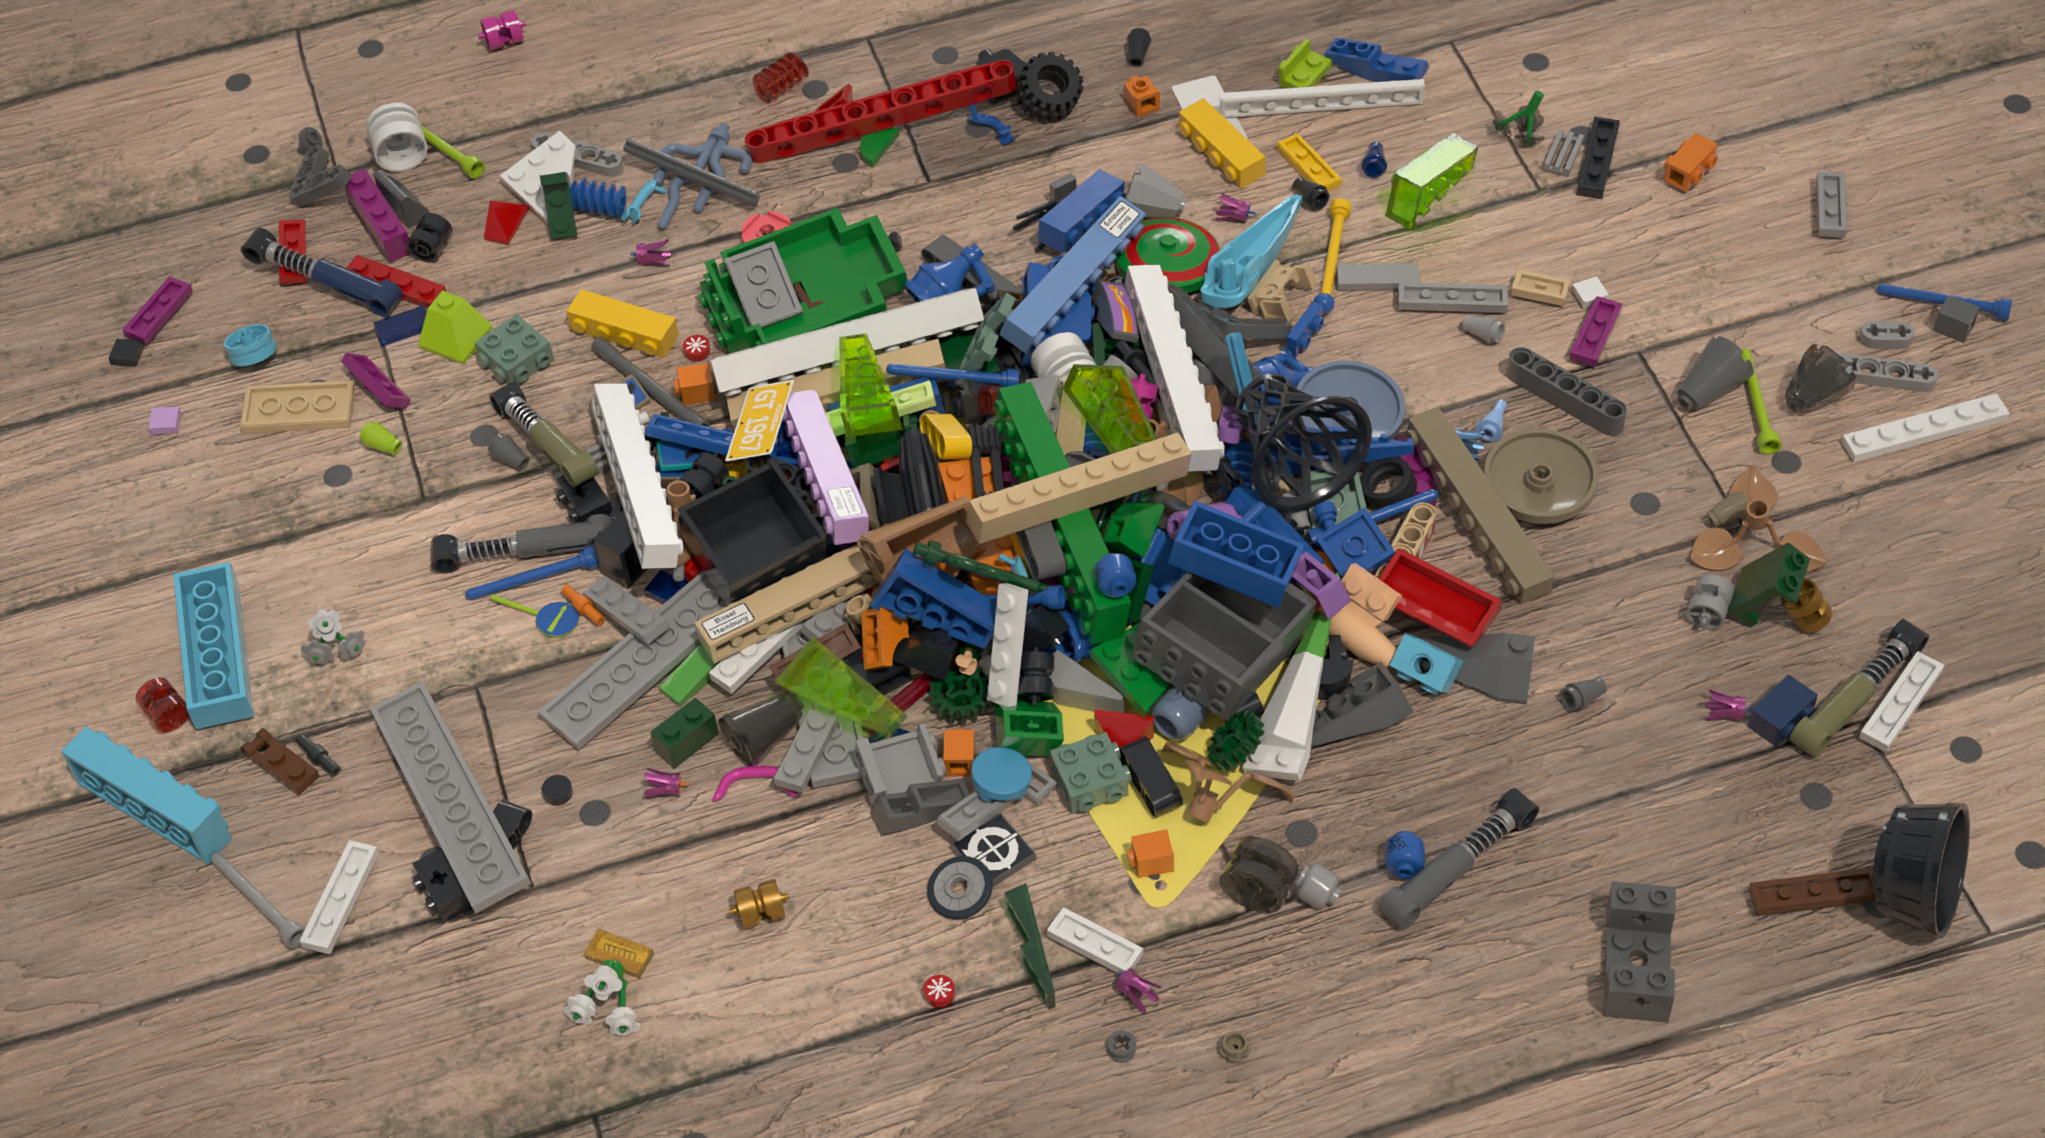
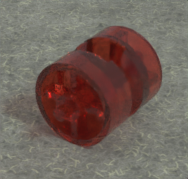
M165 678L149 680L140 687L136 694L135 700L137 705L148 716L159 732H172L182 726L189 717L186 702Z

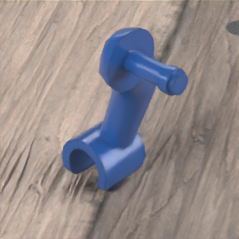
M974 104L968 106L971 111V115L968 116L970 122L995 128L997 130V138L1002 145L1015 140L1010 133L1012 130L1010 125L1005 126L997 117L980 112L976 113Z

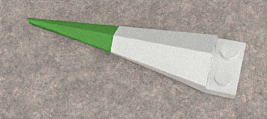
M1316 610L1261 718V721L1264 723L1262 730L1265 733L1259 737L1261 744L1258 745L1254 755L1249 754L1247 756V762L1242 767L1244 773L1249 771L1269 778L1301 781L1310 758L1319 685L1332 617L1327 619Z

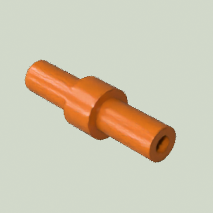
M569 584L563 586L561 593L573 603V608L581 615H586L597 626H601L605 622V617L593 607V602L586 595H580Z

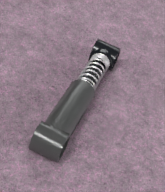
M596 514L587 518L585 522L516 530V534H511L509 538L506 535V538L502 539L500 536H498V539L493 540V537H491V540L486 541L485 538H483V541L475 539V542L471 543L470 540L459 541L455 536L449 534L437 535L431 540V567L438 573H452L459 568L462 562H469L470 558L474 561L478 557L484 560L486 556L489 559L494 555L499 558L502 554L507 557L509 553L512 556L519 555L520 558L580 551L588 546L594 545L595 547L594 539L596 535L613 520L608 515Z
M1517 788L1510 789L1500 799L1496 812L1488 818V821H1484L1482 826H1478L1476 831H1472L1471 836H1466L1465 841L1462 840L1458 844H1451L1403 886H1396L1389 890L1381 899L1378 910L1401 930L1409 928L1418 919L1425 907L1473 868L1476 858L1480 857V853L1486 852V847L1491 848V843H1497V838H1503V833H1509L1516 828L1519 830L1527 828L1538 815L1539 806Z

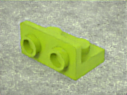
M1305 39L1294 48L1288 59L1283 60L1279 65V86L1285 89L1315 87L1332 68V60L1311 51V40Z

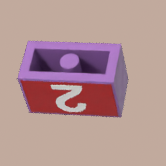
M1308 552L1301 555L1290 583L1317 600L1315 609L1327 619H1330L1350 603L1351 600L1338 576Z

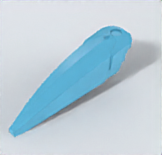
M1294 194L1286 198L1210 258L1204 284L1201 288V300L1215 308H1228L1240 304L1253 291L1285 243L1301 206L1303 196Z

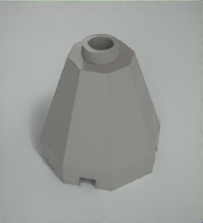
M1137 163L1136 169L1140 170V173L1134 172L1126 200L1146 213L1145 217H1176L1177 212L1182 214L1187 200L1182 197L1184 192L1150 167Z

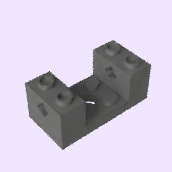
M1611 882L1606 909L1604 1017L1669 1022L1675 989V969H1670L1671 931L1675 918L1676 887ZM1639 956L1646 961V964L1635 966L1629 959Z

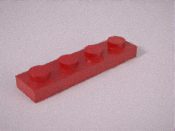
M356 255L346 267L378 282L382 280L394 282L403 292L401 300L426 309L429 308L442 291L446 292L444 285Z

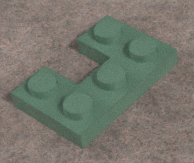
M1006 292L983 316L984 320L979 322V327L976 328L958 370L979 372L983 367L984 361L990 362L997 352V348L994 346L999 336L996 333L1001 323H1004L1006 318L1014 311L1011 308L1016 299L1015 297Z

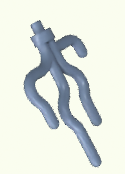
M721 123L719 127H714L707 141L701 146L672 143L660 150V152L667 155L678 153L698 157L694 166L702 170L705 169L709 161L714 174L724 179L725 172L719 162L722 155L742 160L739 170L743 174L748 173L752 166V158L747 151L727 146L731 136L728 132L730 127L725 123ZM659 166L653 179H656L657 186L663 183L668 170ZM678 175L671 181L669 186L670 199L658 222L659 229L664 230L668 227L681 198L680 186L692 180ZM707 186L703 187L693 206L696 213L703 211L710 195L716 190Z

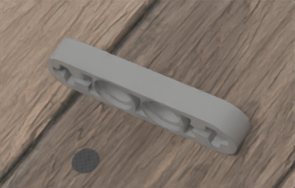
M539 133L532 138L533 150L554 134ZM569 139L575 144L577 149L574 167L608 177H614L623 172L622 156L619 153ZM585 156H595L592 160H583Z
M1842 353L1829 357L1826 367L1828 377L1836 381L1921 392L1932 390L1938 378V371L1928 364ZM1868 367L1873 369L1875 373L1865 374L1860 369ZM1898 371L1902 373L1903 377H1892L1889 372Z

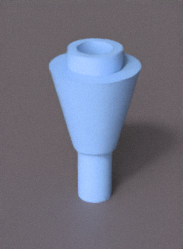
M1498 400L1493 410L1477 423L1476 432H1486L1485 435H1482V440L1497 442L1501 439L1503 434V413L1507 407L1505 401Z

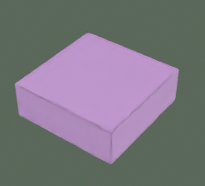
M179 406L152 408L148 428L150 434L178 433L181 418Z

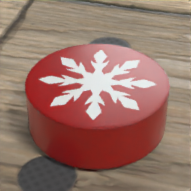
M692 335L686 338L683 342L685 357L691 361H701L707 358L710 354L709 340L702 335Z
M934 975L927 979L924 984L925 1000L933 1007L941 1008L948 1006L955 998V985L948 976Z

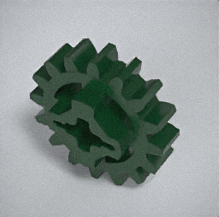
M955 664V670H950L945 680L935 677V682H930L929 702L932 703L933 712L939 711L941 719L950 716V722L954 723L957 718H961L962 723L965 724L967 717H971L975 721L978 720L977 713L986 714V705L992 704V701L987 700L989 677L987 675L982 676L980 668L976 669L972 675L961 673L959 671L960 666ZM976 688L980 691L979 696L976 694ZM942 692L945 693V699H943L941 696Z
M1243 710L1240 715L1236 712L1229 721L1225 720L1223 727L1216 729L1214 736L1210 739L1213 744L1207 747V750L1210 752L1207 758L1219 770L1223 769L1228 772L1231 767L1237 769L1240 763L1243 762L1245 764L1247 762L1249 754L1254 755L1258 745L1261 744L1259 737L1265 733L1262 730L1264 723L1252 711L1247 712Z

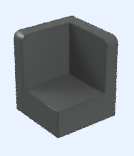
M1948 296L1938 312L1933 330L1965 343L1975 326L1980 307L1956 297Z

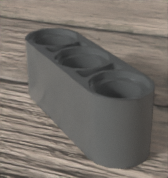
M1051 521L1016 532L1034 580L1061 576L1066 573L1065 558Z

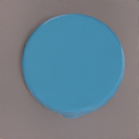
M994 747L986 749L976 756L972 763L971 780L974 787L979 791L978 795L981 799L985 801H992L994 799L1019 800L1025 797L1031 782L1032 769L1028 760L1021 753L1010 748Z

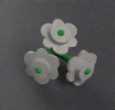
M320 609L317 612V616H312L308 621L309 627L313 630L314 638H320L319 642L312 640L309 644H303L301 651L306 654L305 658L319 665H326L328 661L334 659V654L331 653V646L325 644V642H331L336 638L341 641L338 645V651L341 652L340 657L344 660L347 658L355 659L365 645L363 640L364 632L356 630L354 633L348 632L346 636H343L339 633L342 630V625L339 623V613L335 610L327 612L324 609Z

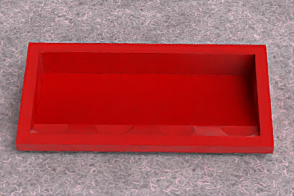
M1398 548L1379 577V580L1402 595L1395 607L1396 610L1470 648H1473L1501 611V599Z

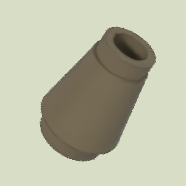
M1742 491L1732 492L1707 513L1708 519L1716 528L1744 518L1749 501Z

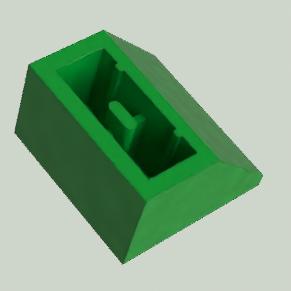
M1017 700V705L1012 707H1006L994 702L997 747L1010 748L1022 755L1050 757V750L1062 745L1064 740L1062 713L1054 702H1037V706H1031L1030 701Z

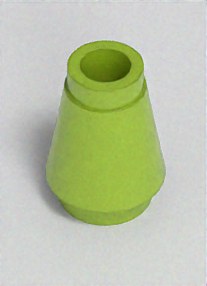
M369 421L360 432L359 439L366 447L393 456L397 455L402 448V441L398 440L379 422L373 423Z

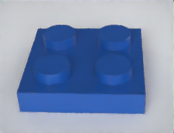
M1365 507L1316 537L1317 543L1342 579L1351 564L1356 563L1370 573L1391 560L1395 554L1394 549Z

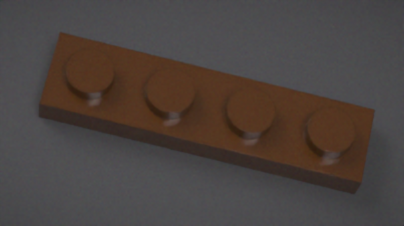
M1873 867L1751 882L1749 885V892L1756 916L1876 901L1872 885Z

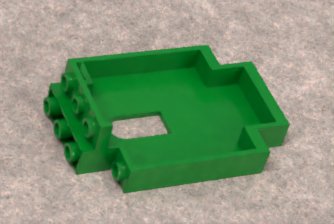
M837 207L721 251L720 255L723 263L719 264L722 273L720 275L715 259L704 262L707 273L703 274L704 281L699 282L702 293L698 294V298L702 308H708L710 312L706 315L711 328L717 327L719 331L715 335L720 347H726L728 353L731 354L887 311L884 297L905 290L903 285L907 281V275L877 215L847 226ZM774 241L792 286L795 283L802 284L812 303L816 301L825 302L809 309L805 302H802L800 305L803 315L761 329L759 323L750 326L724 259Z

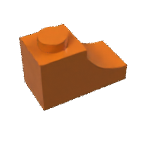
M883 607L880 610L874 608L862 611L864 670H878L891 667L897 644L901 640L909 638L908 616L905 619L894 616V611Z

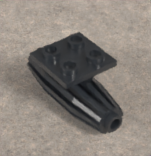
M919 429L904 432V436L899 439V474L889 473L879 468L873 469L874 479L872 480V486L878 497L879 506L877 507V514L883 525L891 524L946 503L939 465L928 435L921 433Z

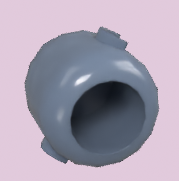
M1174 685L1155 703L1151 711V716H1154V726L1163 736L1174 741H1182L1192 736L1209 714V708L1190 698L1185 692Z

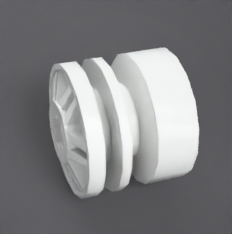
M389 103L380 106L370 114L367 119L366 128L376 162L382 168L389 171L402 172L416 167L424 160L428 147L418 113L411 106L404 103Z
M1070 332L1058 333L1044 340L1034 350L1030 360L1031 368L1037 378L1058 375L1062 387L1063 382L1086 374L1091 379L1095 373H1101L1081 338L1077 334Z

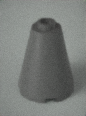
M1714 336L1708 341L1678 389L1679 404L1686 410H1699L1748 381L1754 374L1752 363L1749 359L1746 362L1742 359L1740 355L1743 351L1732 341L1722 336H1718L1715 339Z

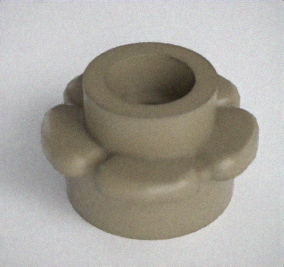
M1231 1031L1222 1038L1219 1050L1223 1057H1228L1229 1061L1240 1062L1243 1057L1249 1056L1251 1045L1248 1044L1249 1040L1242 1032ZM1237 1046L1238 1049L1234 1050L1232 1047Z

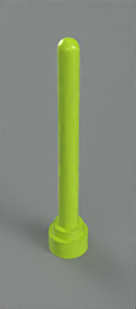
M421 125L425 140L461 164L466 175L476 179L483 174L485 163L476 156L464 155Z
M1743 348V353L1740 356L1745 362L1749 359L1754 369V374L1747 381L1760 429L1757 438L1758 448L1762 454H1774L1782 447L1778 433L1771 429L1751 352L1749 349Z

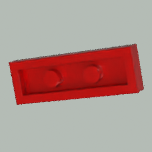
M305 219L279 220V243L282 244V247L287 246V250L292 248L294 253L299 251L300 255L305 254L307 258ZM279 265L280 284L307 283V277L304 274H299L298 271L293 272L292 269H286L285 266L281 267Z

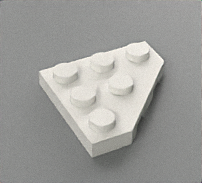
M558 131L500 175L502 182L548 226L544 192L539 175L567 172L572 184L574 160L577 157L576 146L561 131Z

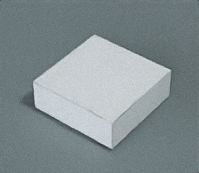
M1597 276L1572 284V292L1584 309L1593 305L1596 296L1609 299L1608 292Z

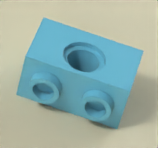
M1404 634L1389 666L1397 669L1396 675L1410 682L1415 678L1423 683L1421 688L1437 695L1439 691L1449 693L1464 661L1414 635ZM1428 658L1431 668L1424 674L1420 669V663L1423 659Z

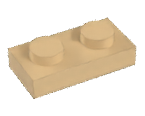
M1518 269L1511 295L1564 306L1571 280Z

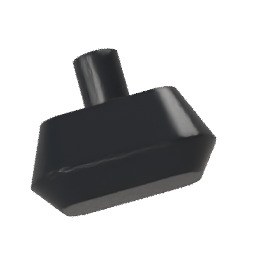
M893 230L888 237L894 249L900 251L902 248L901 236L897 231Z

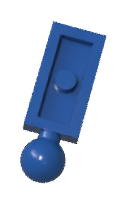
M1318 294L1288 334L1286 349L1292 352L1291 355L1294 358H1297L1302 350L1305 351L1308 348L1311 337L1315 332L1318 333L1324 324L1322 314H1328L1333 310L1335 303L1330 294Z

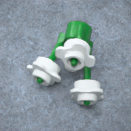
M605 960L595 970L593 975H587L584 980L585 985L589 987L586 994H576L574 997H569L567 999L568 1006H565L563 1009L564 1013L572 1021L590 1025L592 1023L591 1016H594L596 1013V1005L591 999L594 993H596L597 999L607 1000L609 994L619 991V1007L612 1010L610 1015L605 1018V1023L610 1025V1034L625 1036L640 1030V1024L635 1020L636 1014L634 1010L626 1007V987L628 981L623 978L625 968L616 960Z

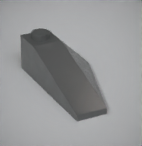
M1512 633L1484 634L1473 648L1450 637L1422 639L1464 661L1455 681L1462 683V687L1472 690V688L1487 693L1488 698L1496 701L1527 705L1535 636ZM1425 658L1420 663V669L1428 672L1431 668V663L1428 658Z
M1382 662L1355 676L1348 682L1350 686L1348 690L1340 696L1333 694L1328 699V706L1322 711L1317 710L1315 712L1311 746L1387 728L1393 724L1401 723L1408 715L1414 712L1400 685Z

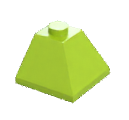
M442 291L427 309L418 346L420 349L464 365L476 350L475 342L488 334L493 328L464 298Z

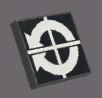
M1001 813L982 824L960 841L956 840L951 843V850L956 856L973 857L987 866L992 875L993 887L1036 860V853Z

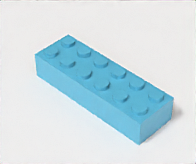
M226 562L173 574L186 704L195 729L254 717L239 583L231 563Z
M86 726L61 750L78 785L208 865L211 862V855L215 852L219 853L232 840L227 829L228 823L221 816V807L215 800L210 797L204 799L189 784L183 786L169 772L165 770L160 772L155 769L148 759L144 757L137 758L125 745L114 744L102 731L96 733Z

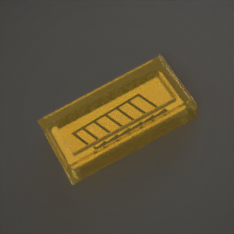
M599 928L584 952L585 959L598 964L605 960H616L624 966L625 974L638 979L641 978L654 955V951L650 947Z

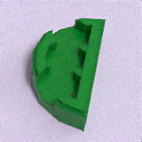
M889 128L863 137L860 143V152L867 165L873 168L897 139L899 129Z

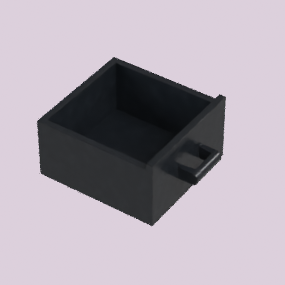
M773 458L768 460L767 465L677 509L682 541L726 606L740 601L758 590L769 587L785 577L796 574L810 565L827 559L826 533L819 525V522L824 517H819L817 503L812 500L807 490L799 493L796 492ZM804 501L808 503L814 514L810 512Z

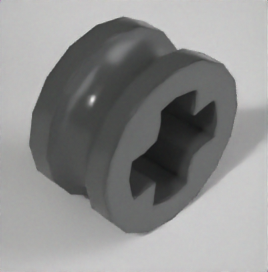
M1127 1031L1112 1033L1108 1039L1107 1051L1109 1057L1119 1063L1131 1060L1136 1052V1039ZM1120 1042L1123 1045L1126 1042L1127 1050L1123 1051L1122 1048L1116 1050V1043Z

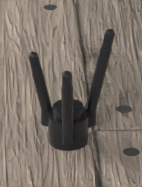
M1052 199L1043 205L1018 214L1016 216L1018 220L1026 219L1014 225L1013 229L1018 230L1039 218L1041 219L1061 201ZM1039 242L1035 252L1038 253L1045 244Z

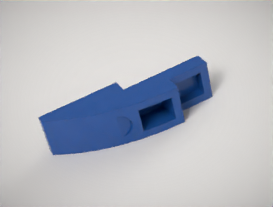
M1336 37L1325 51V57L1331 59L1339 67L1372 82L1422 79L1429 69L1427 60L1382 53L1381 45Z

